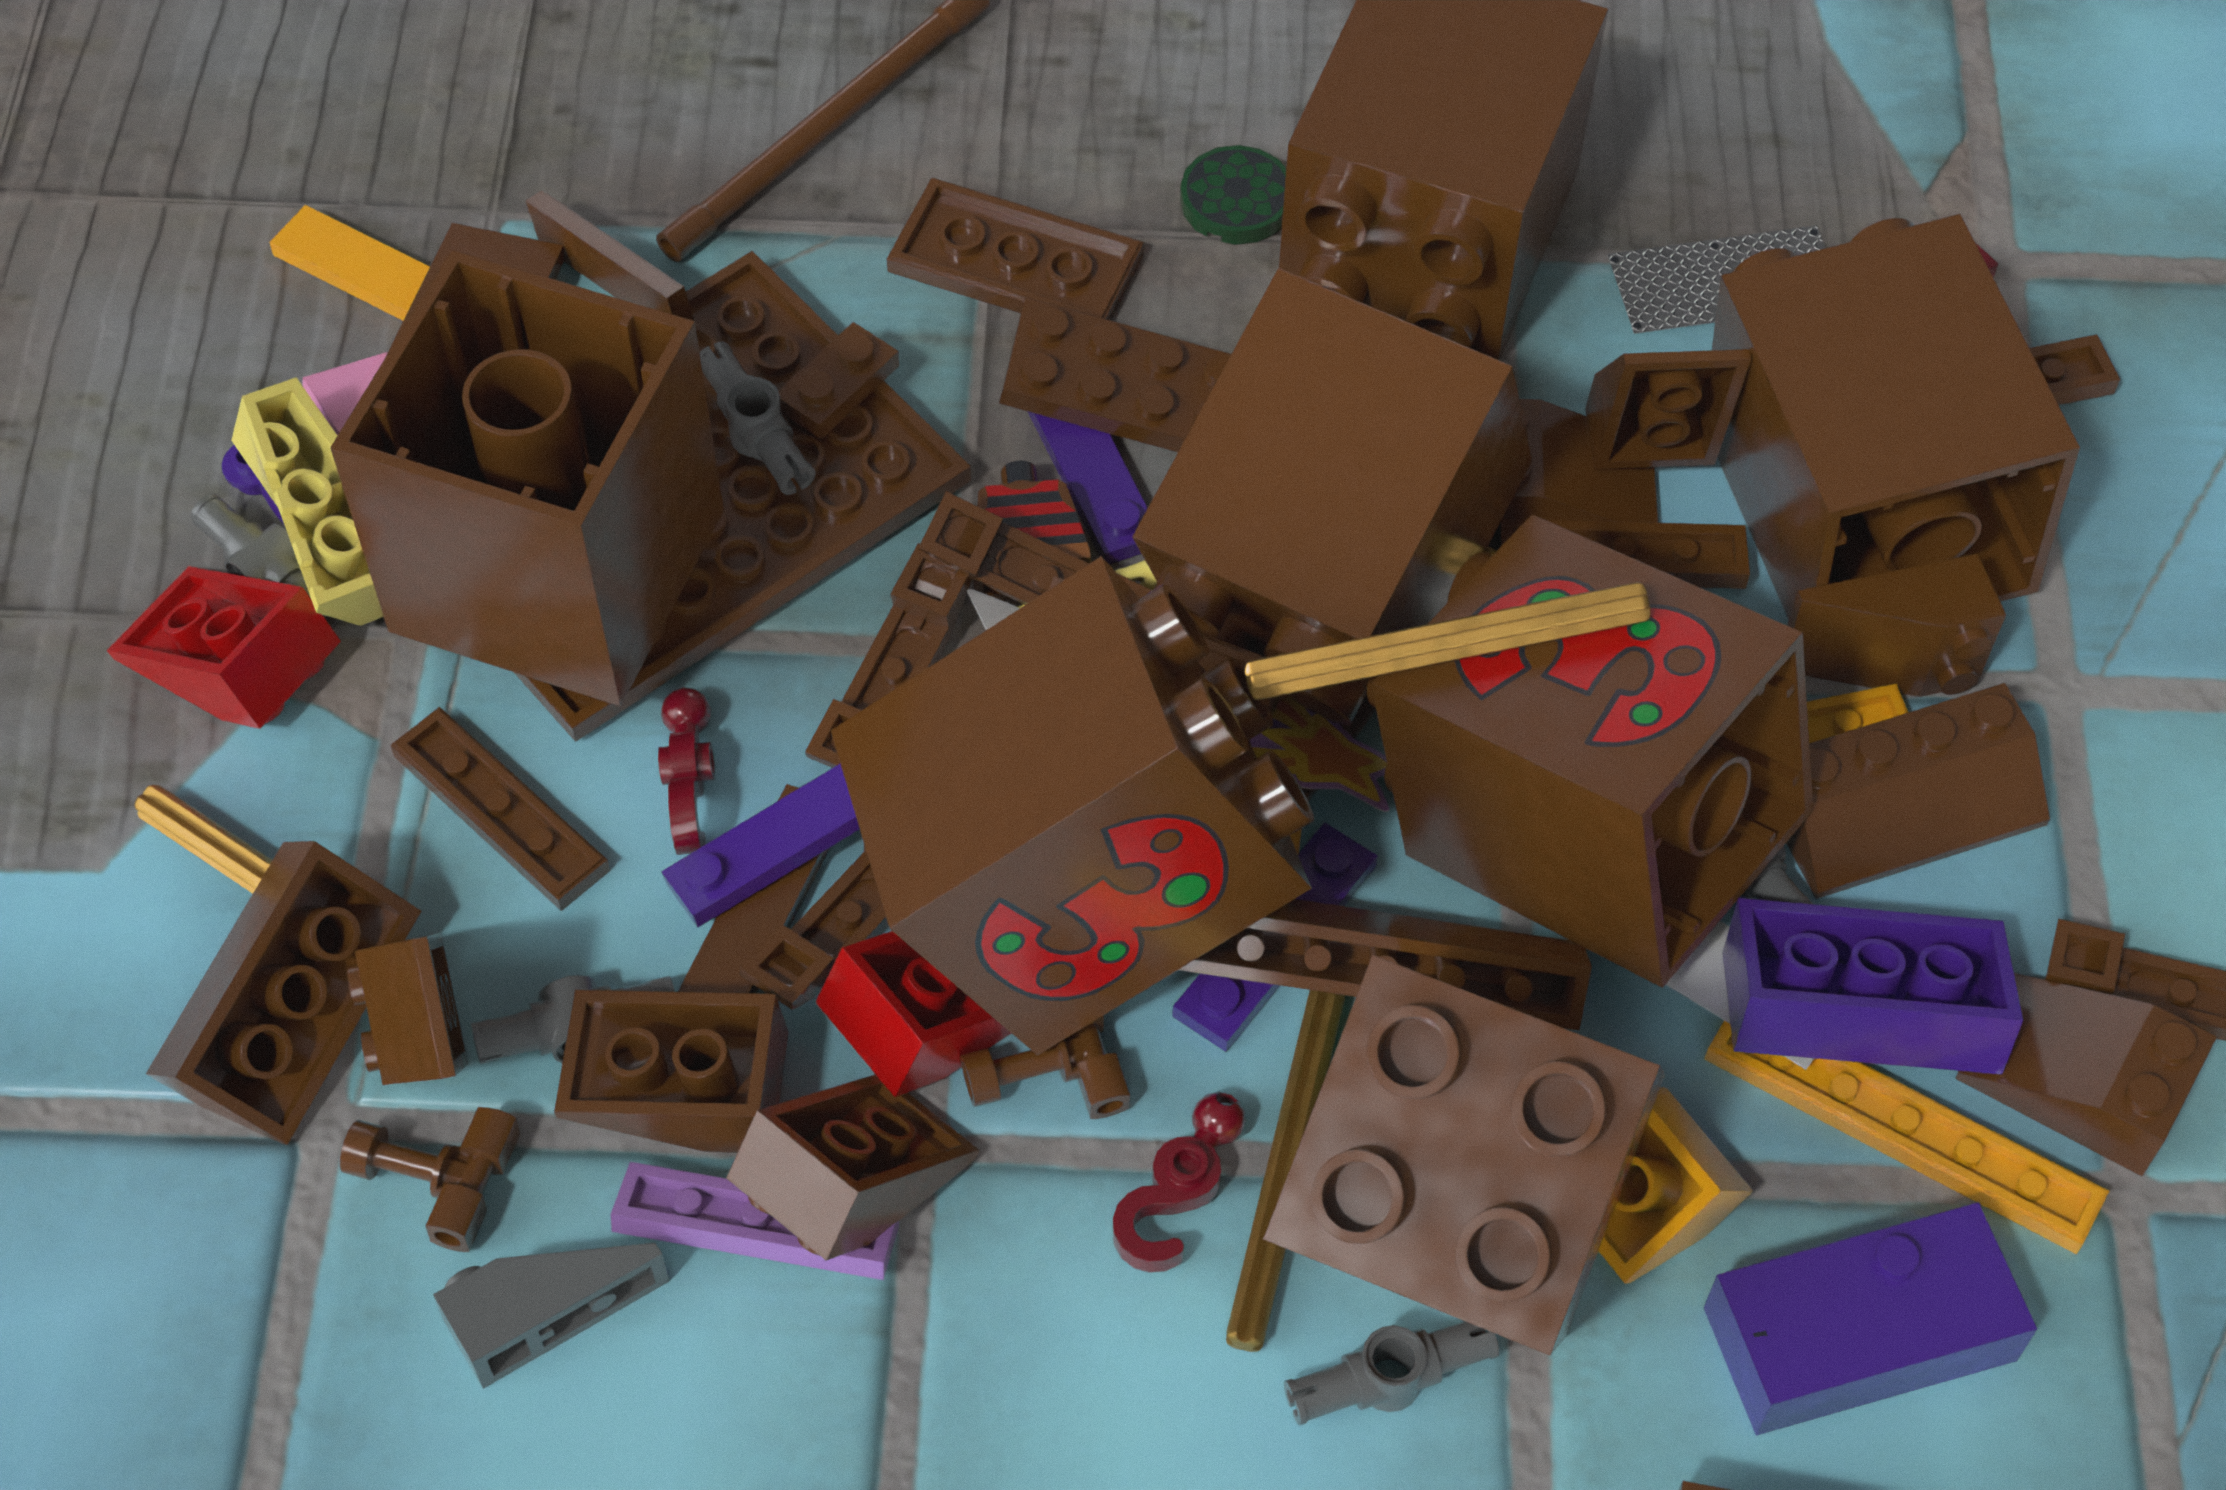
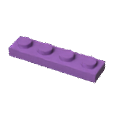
M629 1162L610 1214L611 1230L615 1233L884 1280L899 1228L898 1221L869 1245L825 1261L821 1256L815 1255L803 1248L798 1242L797 1237L774 1217L756 1209L749 1202L748 1196L728 1179Z

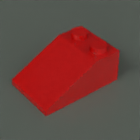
M188 566L107 649V652L115 661L218 719L261 729L264 724L272 721L282 712L285 702L305 680L313 677L322 669L326 657L339 645L341 640L324 616L316 613L311 598L301 586Z
M893 931L842 947L815 1002L894 1097L946 1078L961 1068L960 1055L984 1048L989 1049L1011 1034L1010 1031Z

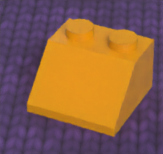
M1661 1087L1599 1249L1600 1254L1624 1284L1632 1283L1706 1237L1753 1192L1750 1186L1667 1088Z

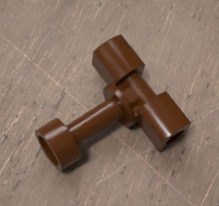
M1104 1016L1039 1055H1036L1032 1050L992 1060L987 1048L960 1055L962 1072L973 1107L1000 1101L1001 1093L999 1086L1059 1070L1064 1082L1078 1080L1090 1119L1110 1117L1129 1109L1130 1093L1117 1054L1106 1053L1100 1033L1104 1032Z
M478 1107L461 1146L446 1144L439 1155L388 1142L389 1134L385 1126L356 1120L348 1130L340 1154V1170L348 1175L372 1180L380 1169L430 1182L431 1196L437 1198L425 1225L430 1242L449 1250L470 1252L487 1212V1206L482 1193L491 1174L503 1175L520 1136L517 1118L498 1109Z

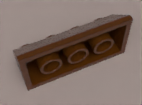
M2002 683L1809 743L1813 811L1786 844L1815 899H1819L2047 826L2050 816L2035 732L2006 683Z
M316 841L283 842L146 1074L202 1108L281 1144L288 1145L366 1009V1004L354 1005L348 982L347 966L357 964L355 951L405 940L422 911Z

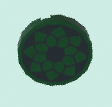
M1247 146L1216 147L1203 153L1185 169L1182 178L1180 202L1183 216L1195 231L1206 237L1209 232L1213 235L1221 236V242L1234 245L1259 242L1276 234L1282 227L1286 168L1278 158L1261 149Z

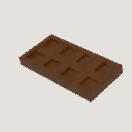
M1025 297L999 404L1179 452L1231 354Z

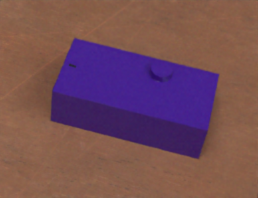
M1738 898L1722 952L1734 1052L2003 1074L2023 1022L2004 921Z
M1979 1202L1717 1274L1703 1307L1756 1436L2017 1362L2037 1331L2035 1322Z

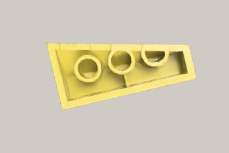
M297 377L243 395L231 441L280 511L316 613L359 626L384 617L330 449L338 435Z

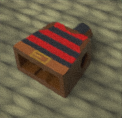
M1019 460L1010 462L1001 469L1002 484L984 486L978 491V507L1003 518L1004 523L1089 564L1091 563L1090 549L1065 482L1059 479L1038 481L1035 465L1028 461ZM973 579L975 591L1002 601L1013 600Z

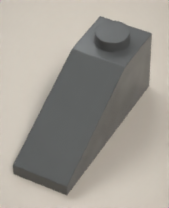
M656 1243L496 1258L482 1267L471 1266L459 1271L447 1281L443 1289L434 1293L433 1296L446 1326L484 1389L668 1283L669 1278L663 1255Z

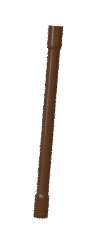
M990 0L943 1L934 9L931 16L700 204L690 207L658 233L656 241L661 251L674 262H680L712 236L716 232L717 227L939 44L949 36L956 35L988 9Z

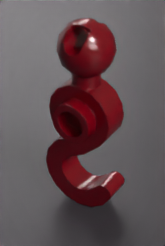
M683 687L673 691L664 699L661 717L664 725L672 733L669 736V746L658 748L659 773L662 785H668L670 827L677 855L691 854L706 845L705 832L700 831L697 797H701L704 793V781L715 780V761L711 742L700 743L699 733L709 724L711 707L704 694L696 689Z
M1217 1091L1206 1094L1200 1099L1192 1113V1124L1195 1129L1193 1137H1176L1165 1142L1156 1152L1153 1161V1185L1141 1186L1127 1193L1117 1204L1112 1221L1113 1243L1121 1259L1133 1268L1149 1273L1165 1272L1182 1263L1184 1244L1180 1239L1171 1238L1169 1240L1149 1242L1138 1236L1134 1228L1139 1220L1146 1216L1175 1215L1198 1209L1208 1204L1217 1194L1221 1180V1164L1216 1149L1218 1146L1232 1143L1242 1133L1246 1122L1245 1111L1240 1101L1232 1095ZM1225 1102H1226V1103H1229V1104H1231V1105L1228 1106V1105H1223V1104H1221V1103H1225Z

